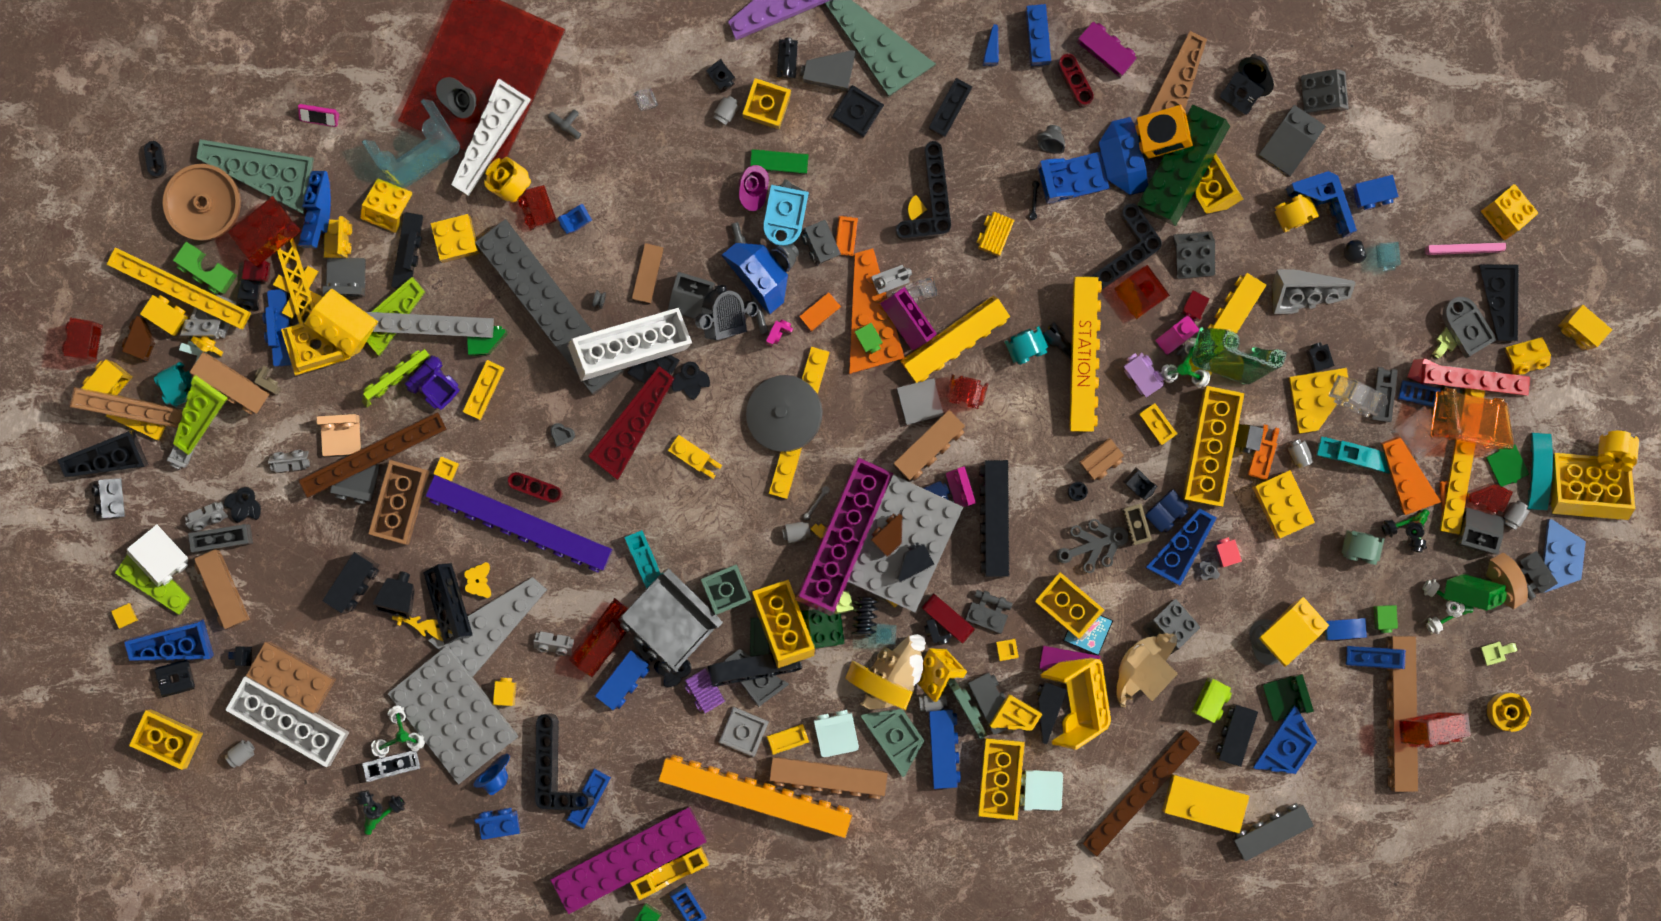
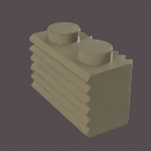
M1142 504L1123 508L1121 511L1123 512V519L1127 523L1126 526L1128 528L1126 530L1130 534L1131 545L1134 546L1152 541Z

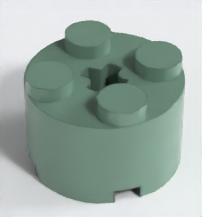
M1346 530L1341 553L1347 559L1358 561L1359 557L1366 563L1376 565L1377 561H1380L1385 538H1377L1371 534Z

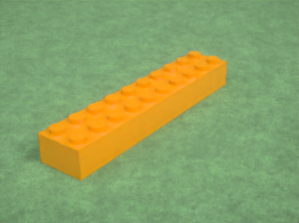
M672 754L671 757L665 759L659 779L660 782L840 837H846L852 817V812H849L848 807L838 805L837 808L830 806L831 802L821 799L819 802L812 800L811 796L805 794L796 796L793 795L794 791L783 788L780 791L775 789V785L765 782L764 785L756 783V779L746 777L744 780L738 778V774L727 771L724 774L719 772L720 769L717 767L709 766L704 768L701 767L702 763L690 760L688 763L682 761L683 757Z

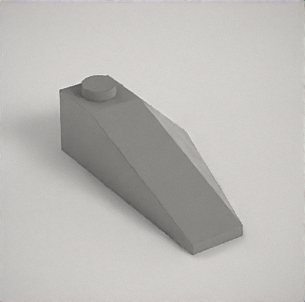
M1295 269L1276 270L1272 283L1274 314H1293L1299 312L1298 309L1305 307L1312 309L1316 308V305L1326 302L1331 304L1351 298L1355 281Z

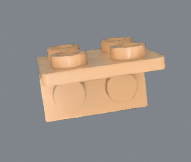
M359 415L317 417V424L321 425L323 456L351 455L361 450Z

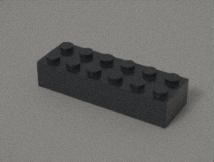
M985 460L983 465L979 466V476L983 477V484L980 485L979 489L980 496H983V503L980 504V515H983V523H980V535L984 537V542H980V554H984V561H980V573H984V577H1009L1008 460Z

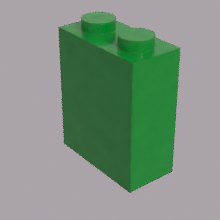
M1461 574L1447 580L1444 599L1487 611L1505 602L1507 596L1505 592L1506 585Z

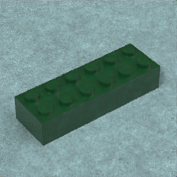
M1193 104L1186 115L1193 146L1164 155L1137 204L1143 212L1175 227L1230 128L1225 118Z

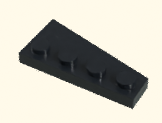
M1479 264L1497 341H1518L1519 265Z

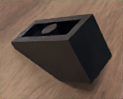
M916 542L908 547L909 551L905 552L897 578L899 582L934 565L923 543L919 545Z

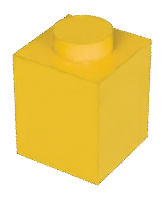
M500 677V681H495L493 705L514 706L517 682H512V678Z

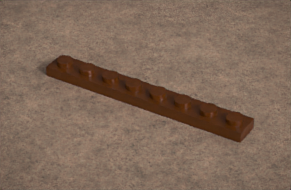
M437 412L299 480L307 498H310L332 487V485H336L447 429Z
M1185 729L1082 844L1097 857L1197 748L1200 742Z

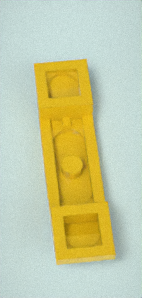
M855 661L851 662L845 677L846 680L861 690L906 710L913 691L884 679Z

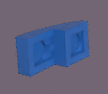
M1365 618L1326 621L1329 625L1325 630L1326 640L1367 637Z

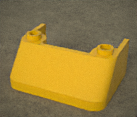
M1086 658L1063 661L1041 674V678L1064 682L1067 685L1071 713L1063 719V734L1052 740L1053 745L1077 750L1108 729L1111 716L1101 660Z

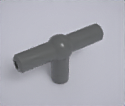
M573 109L565 120L554 112L548 115V118L556 123L561 130L566 131L575 139L581 137V133L571 126V123L579 115L577 110Z

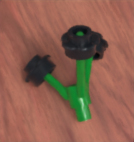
M1423 509L1415 517L1396 524L1393 519L1384 520V524L1381 525L1382 531L1385 536L1389 535L1392 538L1393 535L1398 533V527L1407 525L1405 532L1411 538L1408 546L1411 547V551L1422 553L1423 550L1427 549L1426 541L1421 538L1425 534L1424 524L1430 512L1427 509Z
M369 790L358 792L355 800H357L358 805H364L365 834L371 835L376 824L392 810L399 813L405 809L404 805L406 803L399 795L397 797L391 796V799L388 801L390 807L382 813V805L373 801L372 796L374 794L369 793Z

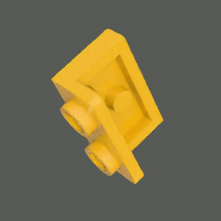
M1543 337L1506 347L1505 352L1512 365L1513 375H1523L1529 371L1544 369L1550 365L1551 354Z

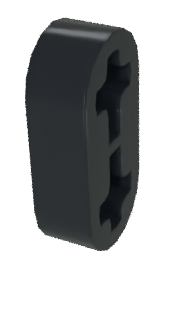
M149 141L144 147L148 173L156 178L163 177L166 173L163 147L156 141ZM153 145H154L156 148H158V150L155 151V155H156L155 158H154V154L151 153V152H149V150L152 149V146H153ZM155 161L161 167L158 173L152 170V168H155Z

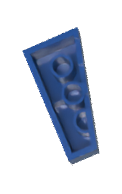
M1199 509L1147 565L1146 569L1180 587L1217 517Z
M204 619L129 638L124 642L129 660L211 659L214 656Z

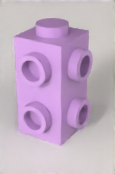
M1134 353L1126 359L1127 363L1124 366V372L1129 379L1135 381L1137 384L1135 387L1141 395L1144 394L1145 397H1148L1163 386L1164 378L1158 370H1154L1151 366L1153 363L1147 355L1144 356L1143 353L1137 355Z

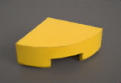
M917 195L911 199L908 206L910 220H915L927 211Z

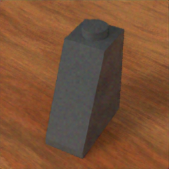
M850 50L807 60L806 66L802 65L800 76L803 77V83L848 92L855 51Z

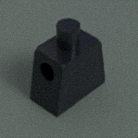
M400 571L397 580L392 578L385 580L373 602L375 611L411 619L415 589L413 584L408 583L410 574Z

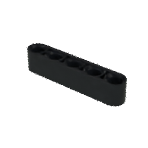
M772 653L716 663L707 667L711 686L743 682L803 669L801 661L777 668Z

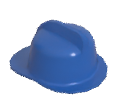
M503 754L497 758L475 780L474 787H482L489 795H494L501 790L508 780L505 767L510 759L509 754Z

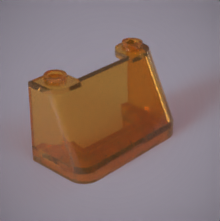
M1445 388V391H1437L1430 437L1484 445L1490 449H1513L1514 437L1509 406L1508 403H1505V399L1493 398V400L1460 394L1456 393L1457 389Z

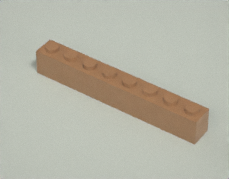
M1389 636V640L1386 641V648L1406 650L1405 669L1387 668L1390 678L1387 679V690H1390V698H1387V709L1390 710V717L1387 718V727L1390 729L1387 745L1391 756H1388V767L1391 768V775L1388 776V786L1394 792H1418L1416 636Z

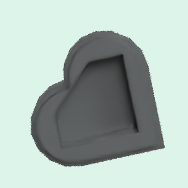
M556 423L551 427V434L556 447L574 440L575 432L573 429L565 428L560 423Z

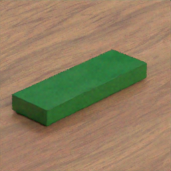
M752 149L750 166L759 165L766 171L807 174L809 154Z

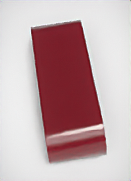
M1064 54L1058 62V69L1076 104L1082 108L1088 107L1094 98L1093 91L1076 58L1072 54ZM1062 61H1071L1072 67L1065 68L1062 65ZM1078 77L1081 83L1074 85L1071 82V78ZM1087 94L1089 101H1081L1079 95Z
M514 472L508 477V484L511 488L542 500L558 503L563 497V492L559 487L519 472ZM515 476L522 478L520 486H514L513 478ZM535 482L540 484V490L537 493L531 491V485ZM552 489L558 491V497L554 500H551L548 495Z
M934 593L921 607L962 644L975 631L974 627Z

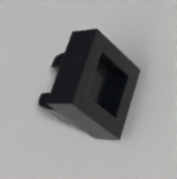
M236 646L235 652L228 653V659L235 660V666H251L252 647Z

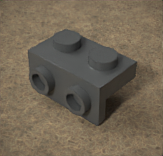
M826 220L803 229L802 241L805 245H808L810 259L817 266L841 255Z

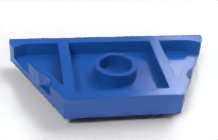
M1295 705L1253 765V768L1296 774L1317 741Z

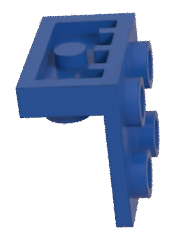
M512 808L500 809L496 814H493L492 811L481 812V814H478L479 817L474 819L475 823H479L481 840L520 834L517 810L512 811Z

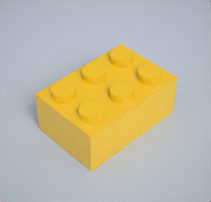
M1291 470L1252 487L1276 539L1283 538L1315 523Z
M1061 572L1035 601L1036 604L1079 640L1105 611Z
M150 709L145 710L129 746L183 770L188 767L203 733Z

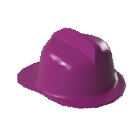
M759 165L748 167L739 178V199L743 207L749 211L759 210L766 200L769 176L767 171Z

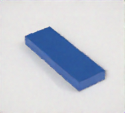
M1347 646L1346 665L1405 669L1406 650Z
M595 768L593 769L582 791L590 792L594 796V804L588 809L572 810L567 818L569 822L583 829L585 828L611 777ZM581 796L580 802L583 806L586 805L587 801L584 796Z

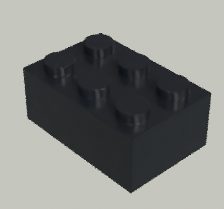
M354 552L322 601L340 613L353 612L358 605L357 599L359 596H363L368 590V582L370 579L374 580L380 570L377 569L379 564L361 552Z

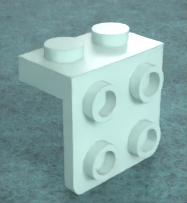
M847 710L836 712L835 716L829 717L828 714L817 716V719L814 720L822 757L853 752L859 749L852 712L848 713Z
M1025 770L1021 776V786H1024V792L1020 794V805H1023V809L1031 811L1032 809L1060 810L1062 808L1063 773L1059 771Z

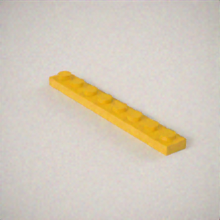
M114 248L107 262V265L242 330L251 315V312L118 248Z
M811 347L802 380L810 384L818 394L830 352ZM802 448L780 453L769 494L785 499L788 498Z
M1464 389L1448 479L1449 483L1446 490V500L1439 529L1441 532L1459 535L1461 531L1485 391Z

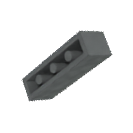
M1291 804L1286 807L1287 811L1281 814L1276 812L1269 816L1270 819L1263 823L1261 820L1253 824L1252 829L1248 831L1244 829L1240 833H1236V837L1232 840L1242 860L1247 861L1313 827L1314 825L1304 805Z

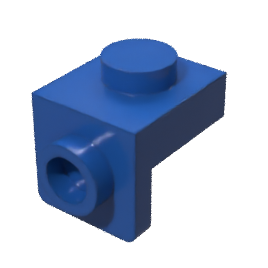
M583 204L558 217L560 227L567 234L578 231L592 221Z

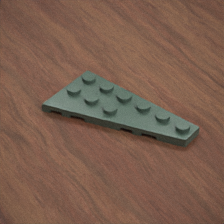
M831 0L825 3L888 97L936 65V63L854 1Z
M200 139L197 159L222 169L229 176L305 214V208L302 205L313 168V157Z

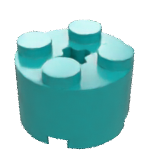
M1035 326V331L1027 329L1010 337L1011 342L1008 340L1004 341L1013 363L1017 362L1021 365L1029 361L1028 357L1033 355L1039 357L1047 353L1046 348H1048V345L1039 326Z
M181 362L158 372L157 376L154 377L156 385L163 392V401L166 404L171 403L175 407L187 402L186 398L192 385V375L189 371H184L183 367L185 365Z

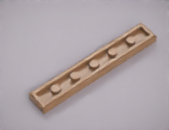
M77 387L73 388L69 404L73 408L178 428L183 416V408Z

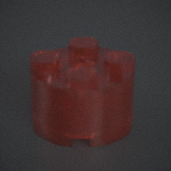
M951 374L946 397L949 398L948 402L960 404L962 401L968 403V407L978 409L979 406L984 405L989 383L985 382L984 385H981L980 380L960 376L959 379H956L955 374Z

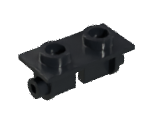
M792 38L779 39L777 77L796 78L798 40H792Z

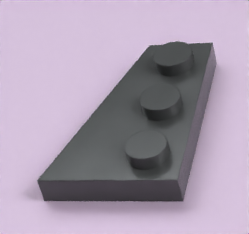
M739 649L725 659L724 662L750 656ZM776 675L739 682L757 707H760L789 685V683L781 680Z

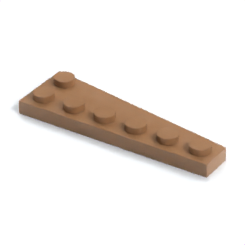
M1189 31L1148 114L1182 105L1184 110L1186 109L1207 41L1206 38Z

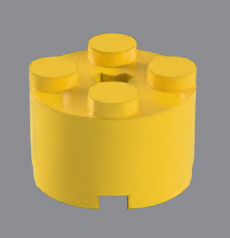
M509 157L495 159L488 166L485 173L487 179L486 181L484 180L485 187L501 199L510 202L517 201L518 197L522 195L531 183L527 170Z
M1301 194L1292 198V203L1284 202L1275 206V214L1284 233L1319 217L1311 197Z
M1609 431L1606 436L1602 434L1599 437L1597 457L1601 468L1604 470L1619 469L1626 472L1632 471L1638 460V437L1635 436L1633 438L1631 433L1626 431Z
M1502 692L1495 695L1488 702L1487 716L1491 724L1497 729L1516 732L1527 725L1531 716V707L1528 701L1521 695ZM1508 708L1512 709V711L1509 713L1510 715H1506Z

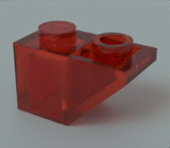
M1493 482L1467 491V497L1470 498L1469 502L1478 506L1480 503L1487 505V510L1496 514L1498 511L1504 513L1513 494V491Z

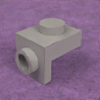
M174 445L167 461L171 462L170 466L177 469L185 468L188 466L194 450L188 455Z

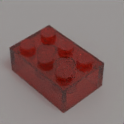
M272 196L228 231V233L245 256L258 267L263 261L300 233L301 229L285 208Z
M1436 712L1399 720L1401 743L1409 744L1410 747H1419L1422 744L1424 748L1436 747V744L1447 745L1449 741L1461 742L1463 738L1470 737L1468 713Z

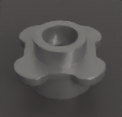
M1216 560L1207 563L1202 561L1200 563L1201 578L1203 580L1219 578L1220 573L1217 569L1219 564Z

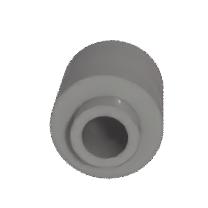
M731 96L723 97L714 111L715 115L713 118L727 125L739 109L738 101Z
M1297 439L1289 443L1290 447L1287 449L1298 468H1303L1313 463L1311 459L1312 454L1305 440Z
M1517 501V503L1512 502L1503 517L1504 524L1517 530L1530 512L1527 510L1528 506L1521 501Z
M809 523L785 524L786 528L782 529L783 538L788 540V543L805 541L806 538H811Z
M923 693L922 696H919L920 711L944 710V706H947L946 694H941L938 702H933L926 693Z
M242 740L227 752L228 754L225 755V759L233 768L241 766L254 756L255 748L250 741Z

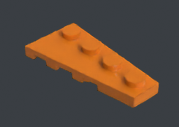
M1396 437L1382 442L1383 452L1403 514L1407 515L1440 503V499L1400 437Z

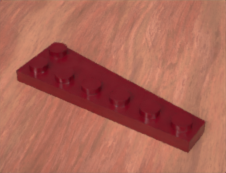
M659 366L588 457L619 480L675 378Z

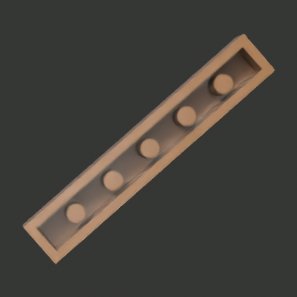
M773 757L770 781H773V785L785 786V783L793 784L792 787L804 789L805 785L812 786L811 790L823 791V788L831 789L832 793L842 794L843 790L850 791V795L861 796V793L869 794V798L880 799V796H885L888 772Z

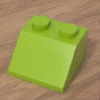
M1207 678L1191 712L1213 723L1216 720L1219 721L1223 714L1222 707L1224 702L1228 703L1231 698V688L1213 678Z

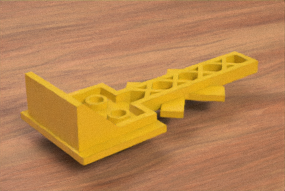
M293 235L274 240L285 277L278 275L273 285L291 295L282 314L292 319L296 314L299 321L297 325L281 329L295 376L351 359L347 353L303 322L306 312L310 314L317 303L323 298L310 291V287L319 271L307 266L304 272ZM290 241L292 247L289 252L282 251L280 244ZM290 259L297 262L294 271L286 267ZM295 276L300 278L298 284L293 282ZM302 301L307 302L304 307L301 305ZM314 340L321 341L319 349L311 347Z

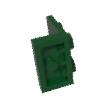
M816 609L801 611L814 648L845 643L841 613H833L829 616Z
M1296 674L1263 684L1273 721L1285 719L1294 705L1298 708L1300 714L1314 712L1303 674Z

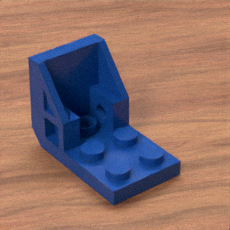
M1101 152L1065 160V158L1047 159L1040 161L1038 165L1047 204L1110 189Z
M1327 171L1294 182L1286 188L1288 196L1292 198L1301 194L1311 197L1315 207L1330 202V212L1332 216L1336 217V229L1338 234L1342 235V238L1350 236L1357 231L1338 175Z

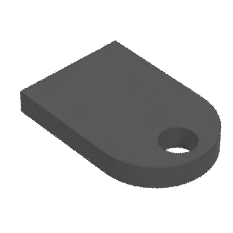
M1456 297L1446 303L1443 309V321L1465 358L1470 357L1497 340L1473 301L1466 297ZM1454 304H1457L1459 306V312H1456L1454 310Z

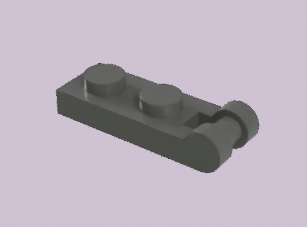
M1377 367L1371 420L1392 422L1397 369L1384 370V367ZM1383 377L1389 378V383L1383 382Z

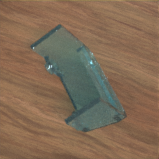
M421 100V103L430 115V118L422 125V132L426 139L398 159L389 151H380L375 141H362L377 167L398 187H409L459 151L460 145L433 101Z

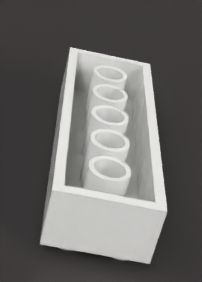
M676 308L573 338L568 348L580 380L584 381L687 350L692 341L680 310Z
M244 676L226 708V711L325 767L331 766L349 734L347 730L317 713L309 712L247 676Z

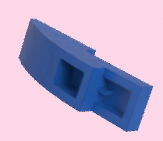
M311 171L302 205L303 208L307 209L298 244L302 248H317L320 234L327 233L331 192L326 171Z

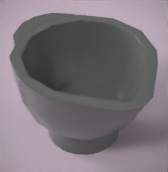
M1056 125L1047 126L1046 131L1037 135L1038 147L1048 153H1063L1065 139L1061 133L1062 129Z
M794 244L778 245L770 251L785 272H788L793 267L796 257L799 255V251Z

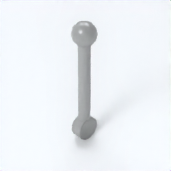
M825 486L822 488V493L810 510L803 515L804 520L811 518L810 515L824 495L829 493V487Z

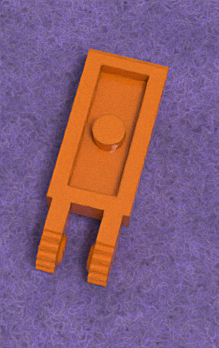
M1263 424L1262 428L1264 430L1260 451H1254L1248 475L1267 480L1277 447L1276 442L1279 428L1275 427L1272 432L1271 441L1265 440L1268 425Z

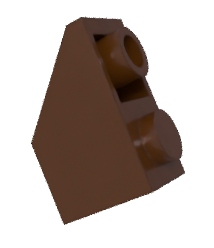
M136 316L130 323L128 337H125L123 340L122 352L149 361L155 342L145 319Z
M893 513L886 520L887 525L883 528L879 526L871 534L873 536L871 541L886 557L902 544L903 516L900 513L897 515Z

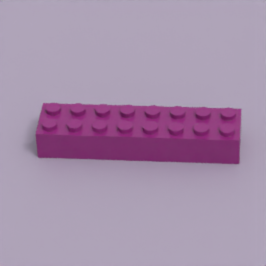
M859 457L854 462L795 598L796 601L829 616L835 612L893 473Z
M688 806L558 874L551 881L567 913L570 914L706 843L707 838L691 807Z

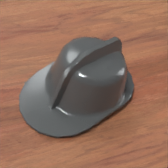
M451 77L443 78L438 82L436 93L442 104L459 118H467L472 115L476 107V96L473 90Z
M1261 619L1251 626L1249 632L1250 641L1256 659L1265 665H1273L1279 662V660L1262 643L1259 637L1274 622L1268 619Z

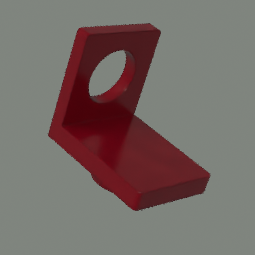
M244 260L242 279L268 282L271 263L267 261Z
M1193 290L1181 314L1188 315L1191 319L1199 322L1210 298Z

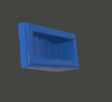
M993 24L983 66H997L999 63L997 24Z
M1403 380L1398 399L1437 408L1441 389ZM1407 386H1411L1409 397L1405 396ZM1415 388H1419L1417 398L1415 399L1413 398ZM1423 390H1427L1425 399L1421 400ZM1432 391L1434 392L1432 402H1428L1430 392Z
M686 883L669 893L686 921H703L707 918ZM689 898L691 899L689 902L681 906L682 902L686 901ZM693 905L695 906L690 911L685 912L686 909L690 908ZM697 911L699 912L697 916H695L692 919H689L691 915H693Z

